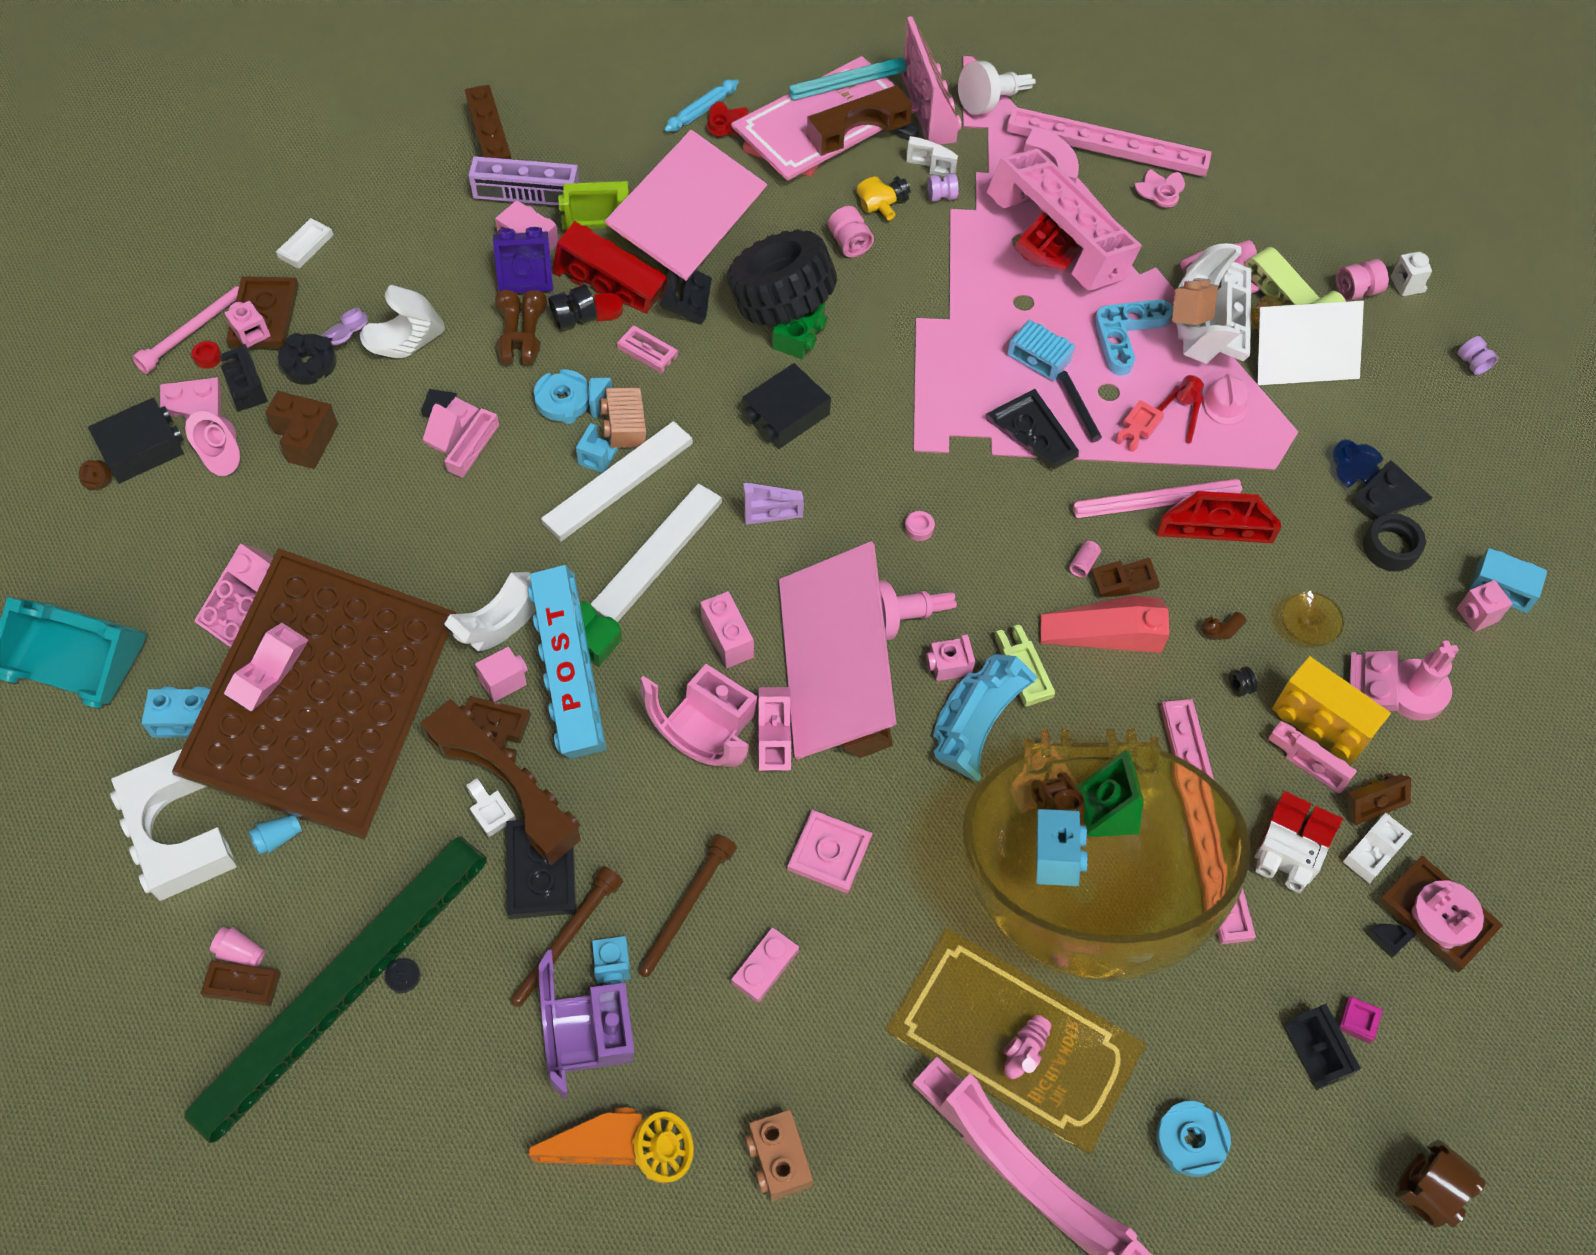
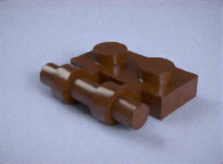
M469 696L466 707L475 718L473 722L479 728L484 725L496 737L494 743L500 749L503 746L506 747L508 740L521 743L531 717L529 710ZM507 748L516 759L517 750Z

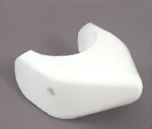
M390 285L385 292L386 301L393 310L400 314L388 322L368 323L360 332V340L363 346L374 354L404 358L441 335L445 330V325L423 295L409 289Z

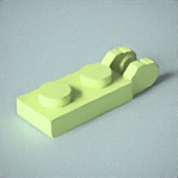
M1015 625L1012 627L1013 638L1017 644L1012 647L1003 630L995 631V640L1002 653L1001 655L1017 656L1037 676L1033 684L1019 693L1024 706L1053 699L1055 690L1032 641L1028 640L1022 626Z

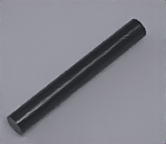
M1063 371L1059 373L1057 377L1092 442L1099 441L1102 435L1068 372Z

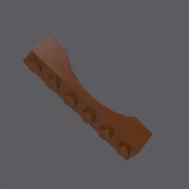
M452 699L448 700L420 723L426 738L446 758L461 759L481 765L494 772L510 786L518 796L524 810L525 832L529 844L552 866L581 841L578 830L580 823L569 811L563 813L557 807L559 803L549 790L545 789L542 792L535 785L537 780L527 768L521 770L515 764L516 759L513 754L504 746L500 749L494 743V736L484 725L479 728L473 722L475 718L466 706L461 705L458 707Z

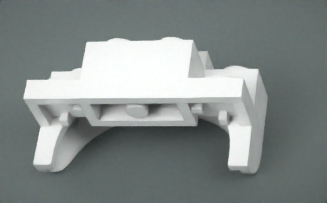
M1227 243L1210 246L1186 269V275L1178 288L1183 287L1185 281H1193L1194 278L1210 279V284L1218 286L1221 281V288L1217 292L1214 319L1199 325L1176 323L1178 339L1184 341L1183 355L1206 364L1219 352L1241 361L1250 356L1251 269L1234 262L1241 255V246Z

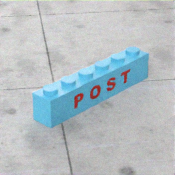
M566 565L530 574L532 585L528 586V592L532 603H535L537 614L533 615V621L537 632H540L542 643L538 644V650L542 661L546 664L547 673L543 675L547 691L551 692L552 703H549V713L551 719L554 722L556 721L558 732L554 734L555 746L558 752H561V754L569 759L606 751V742L575 573Z

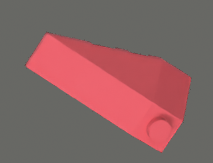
M1130 595L1041 614L1040 644L1162 653L1169 637L1168 607L1159 597Z

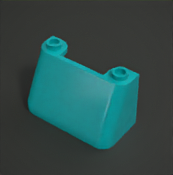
M7 597L0 619V680L17 683L19 678L31 679L77 693L78 697L83 698L82 704L102 708L103 704H110L144 646L147 632L56 605Z

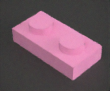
M772 927L733 976L731 984L759 1004L797 955L799 946Z

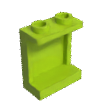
M628 181L563 184V195H559L560 212H565V214L561 215L562 229L567 230L574 221L589 228H611L605 224V221L629 196Z

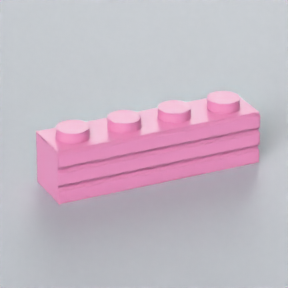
M481 408L445 459L448 472L462 478L465 476L499 427L497 414Z

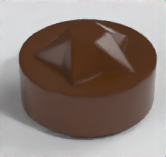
M88 460L79 469V479L83 486L88 489H103L110 482L111 471L108 465L101 460Z

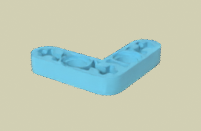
M1150 300L1106 305L1098 309L1095 327L1107 366L1113 374L1124 376L1129 374L1133 368L1135 355L1127 331L1167 326L1174 312L1171 303L1165 300ZM1136 313L1141 319L1133 320L1127 314ZM1117 337L1121 340V343L1113 344L1107 338ZM1119 353H1121V354H1120V359H1121V361H1120V360H1117Z

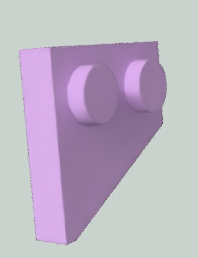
M743 483L746 525L803 517L804 499L802 491Z

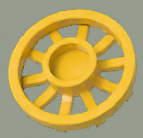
M657 1112L647 1116L639 1123L632 1144H634L636 1165H639L646 1178L658 1183H669L683 1177L692 1163L694 1153L692 1135L685 1122L671 1112ZM660 1119L668 1120L664 1132L661 1129ZM654 1121L656 1134L649 1128V1124ZM673 1124L681 1133L675 1135L671 1132ZM644 1133L651 1139L650 1141L643 1140ZM682 1138L684 1140L685 1151L680 1150L679 1140H681ZM643 1147L649 1148V1152L644 1154ZM677 1156L684 1157L681 1166L674 1160ZM652 1157L654 1160L651 1166H649L646 1160ZM667 1162L676 1172L668 1176ZM659 1163H661V1175L655 1172Z

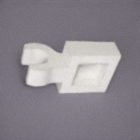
M477 778L466 785L470 796L476 803L470 807V811L488 838L506 827V821L516 820L515 815L498 790L488 795Z

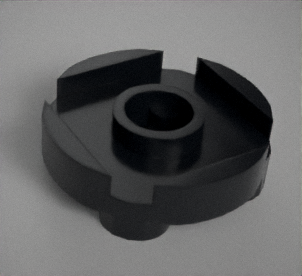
M291 334L278 354V363L282 372L288 380L300 385L314 384L317 382V378L322 377L324 374L325 377L329 376L335 369L337 362L330 340L327 337L316 334ZM307 356L313 357L312 359H308L307 362H303L302 360L304 357Z

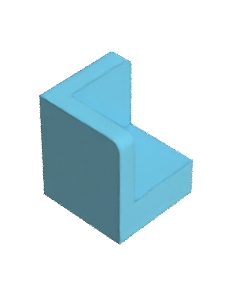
M590 423L576 446L578 465L603 473L609 467L618 448H611L610 441L598 438L597 425Z

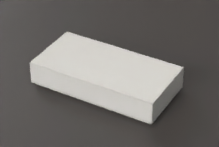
M310 218L276 251L278 258L299 269L333 236L332 229Z

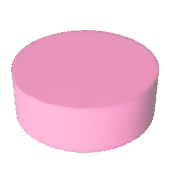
M924 511L912 512L905 521L907 536L915 541L929 539L934 532V519Z

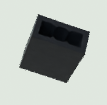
M795 363L742 397V416L745 421L750 425L753 424L760 431L764 440L768 443L771 442L778 449L830 415L831 397Z
M154 397L88 426L95 443L118 484L184 454L179 444L184 439L176 425L170 428L168 423L173 420L165 406L159 408Z

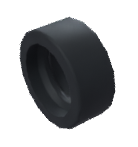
M1393 513L1379 516L1371 524L1363 540L1364 552L1371 562L1387 571L1399 572L1409 569L1414 565L1426 545L1425 533L1418 523L1410 517ZM1381 532L1399 534L1408 542L1410 552L1396 553L1388 550L1380 542L1378 534Z

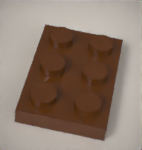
M241 277L236 302L245 303L250 300L258 313L263 317L270 333V337L248 348L281 349L286 343L299 286L296 278ZM255 326L245 331V335L258 329V327ZM229 327L226 339L229 347H240L242 343L231 327Z
M1422 855L1378 902L1402 924L1416 932V936L1459 973L1498 932L1503 924L1482 907L1484 914L1483 928L1473 941L1463 946L1444 948L1426 935L1412 916L1411 911L1415 905L1416 897L1428 884L1435 881L1452 880Z

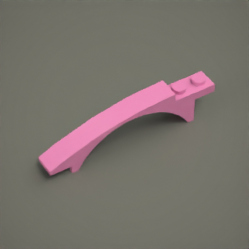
M936 1057L913 1081L912 1086L964 1136L962 1139L1089 1255H1152L1136 1239L1138 1235L1130 1227L1114 1220L1080 1197L1027 1149L993 1108L978 1080L971 1073L962 1081L948 1066Z

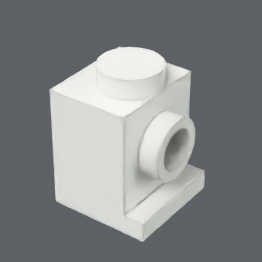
M1421 251L1401 255L1391 274V279L1401 297L1423 293L1428 289L1425 284L1432 270L1428 263V256L1421 253Z

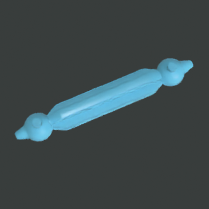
M727 79L721 86L714 87L679 111L677 117H670L664 131L677 132L681 129L682 125H688L710 110L714 104L723 101L726 94H733L737 89L739 80Z

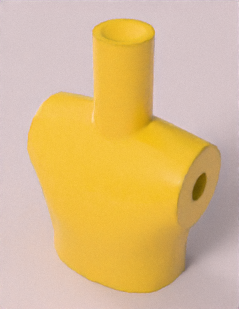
M879 177L867 178L857 186L856 193L861 199V205L865 213L880 210L887 220H892L895 217L896 213L890 207L897 200L896 193L892 187L884 184Z

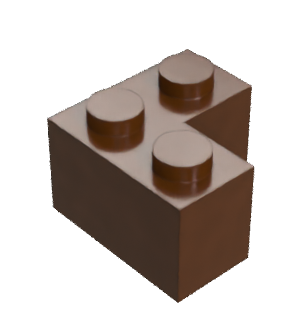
M277 391L265 414L273 432L283 435L279 443L288 463L315 469L338 427L332 406L329 403Z

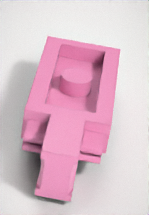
M1283 721L1276 726L1269 737L1271 742L1287 753L1286 759L1338 794L1343 792L1357 772L1344 760L1337 758L1322 748L1316 741L1310 740L1301 732L1296 731V728Z

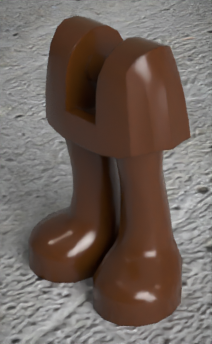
M501 290L495 295L496 308L504 315V332L497 340L500 361L503 365H513L514 348L522 349L523 365H533L539 354L541 344L538 338L535 337L536 325L539 316L546 309L547 297L544 293L537 290H530L524 293L523 331L517 332L521 310L520 298L512 290Z

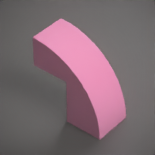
M283 623L270 629L265 633L251 663L234 673L224 694L250 711H253L284 679L309 640Z
M759 687V771L791 770L790 687Z

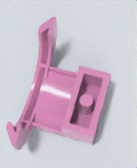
M705 664L687 684L686 698L667 719L658 701L659 686L648 678L641 677V696L647 713L655 727L673 746L692 759L707 765L735 767L744 762L749 745L737 736L754 717L757 702L756 695L708 664Z

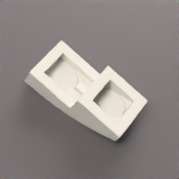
M910 136L906 162L930 166L929 174L945 176L946 174H956L958 155L937 143Z
M1385 813L1343 862L1370 884L1412 833Z

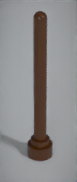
M720 834L713 836L708 844L709 851L707 854L709 857L639 967V973L642 977H649L719 864L724 863L726 859L730 860L737 846L730 839Z
M602 866L595 875L596 881L593 883L595 888L548 948V950L551 949L553 964L604 896H609L612 892L616 893L623 884V879L608 867ZM544 955L511 997V1003L515 1007L522 1006L539 984L538 965Z

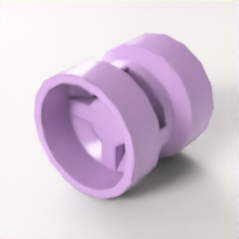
M955 173L946 174L942 178L938 175L928 176V196L930 202L940 201L942 197L948 200H956L958 198V180Z
M1481 336L1468 340L1458 351L1460 358L1463 361H1468L1470 364L1469 368L1475 375L1488 371L1496 364L1499 358L1493 350L1487 349V343Z

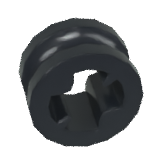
M1245 666L1240 671L1237 669L1230 671V685L1238 697L1245 696L1246 692L1249 694L1256 692L1257 680L1250 667Z

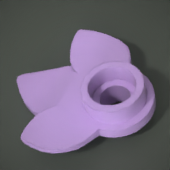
M353 308L340 316L341 323L332 326L320 336L332 338L331 344L334 346L347 341L353 332L362 329L368 322V316L360 308Z

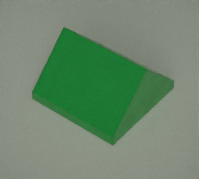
M1125 749L1075 786L1085 799L1084 824L1087 827V835L1090 837L1140 834L1144 799L1131 754Z

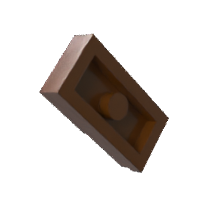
M1386 773L1383 781L1377 782L1373 778L1370 780V785L1349 792L1348 819L1353 824L1358 825L1411 804V778L1408 775L1399 774L1394 776L1391 773Z

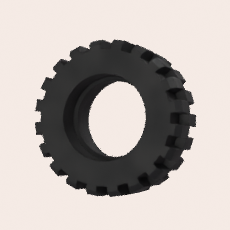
M796 229L793 232L788 230L782 231L780 234H772L764 240L754 242L753 246L745 248L740 256L735 257L733 264H730L727 275V283L741 315L746 320L764 326V324L775 326L777 323H789L792 319H800L805 316L804 314L818 309V305L824 304L828 300V296L832 295L837 282L836 270L823 239L811 231L805 230L803 232L801 229Z

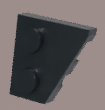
M1390 460L1351 501L1371 520H1375L1379 516L1388 513L1395 514L1416 505H1425L1433 497Z

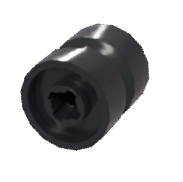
M586 285L570 289L568 295L561 292L548 297L551 313L560 331L574 327L576 321L586 323L597 319L595 303ZM568 304H571L573 310L572 313H570Z

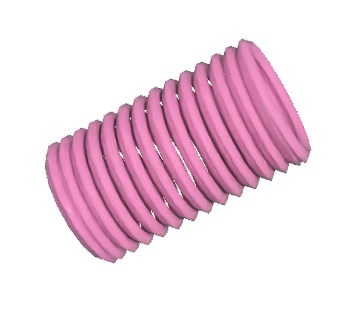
M1093 541L1083 542L1069 566L1072 574L1077 577H1086L1101 553V548Z

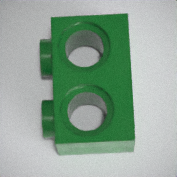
M825 303L818 305V309L804 314L805 316L800 319L795 318L785 324L777 323L773 330V349L803 360L807 351L813 350L818 331H823L826 326L828 316L825 315Z

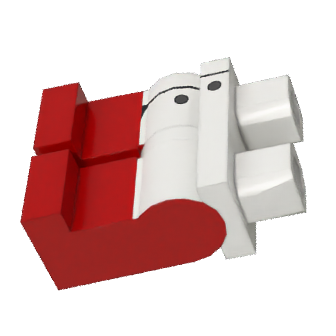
M1284 790L1274 805L1259 848L1254 858L1258 859L1256 873L1266 878H1273L1277 869L1289 874L1285 882L1287 888L1301 893L1306 885L1310 884L1319 873L1343 818L1315 805L1306 818L1300 834L1297 835L1312 803Z

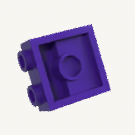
M541 227L526 228V233H515L514 229L504 228L498 230V234H493L499 291L512 290L515 293H524L530 290L553 291L548 231L542 232Z

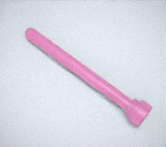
M239 286L231 289L151 350L148 348L146 350L141 349L132 355L131 358L135 365L145 374L157 367L156 364L159 362L158 358L235 302Z

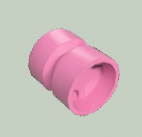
M844 206L835 211L829 218L828 228L847 257L860 256L873 245L874 235L855 207Z
M1379 259L1341 267L1336 274V288L1345 301L1363 298V295L1372 296L1386 291L1388 287V271L1384 263Z

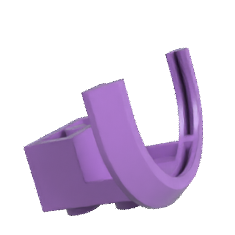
M551 949L547 950L538 965L545 1053L550 1086L565 1099L567 1098L565 1072L632 1063L634 1045L626 984L618 983L590 987V995L555 1000Z

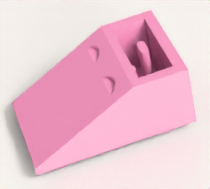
M240 543L194 622L231 648L274 557L260 548Z

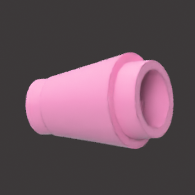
M222 927L215 935L210 946V952L216 954L215 957L217 959L256 967L260 965L266 953L265 949L234 927L230 929Z

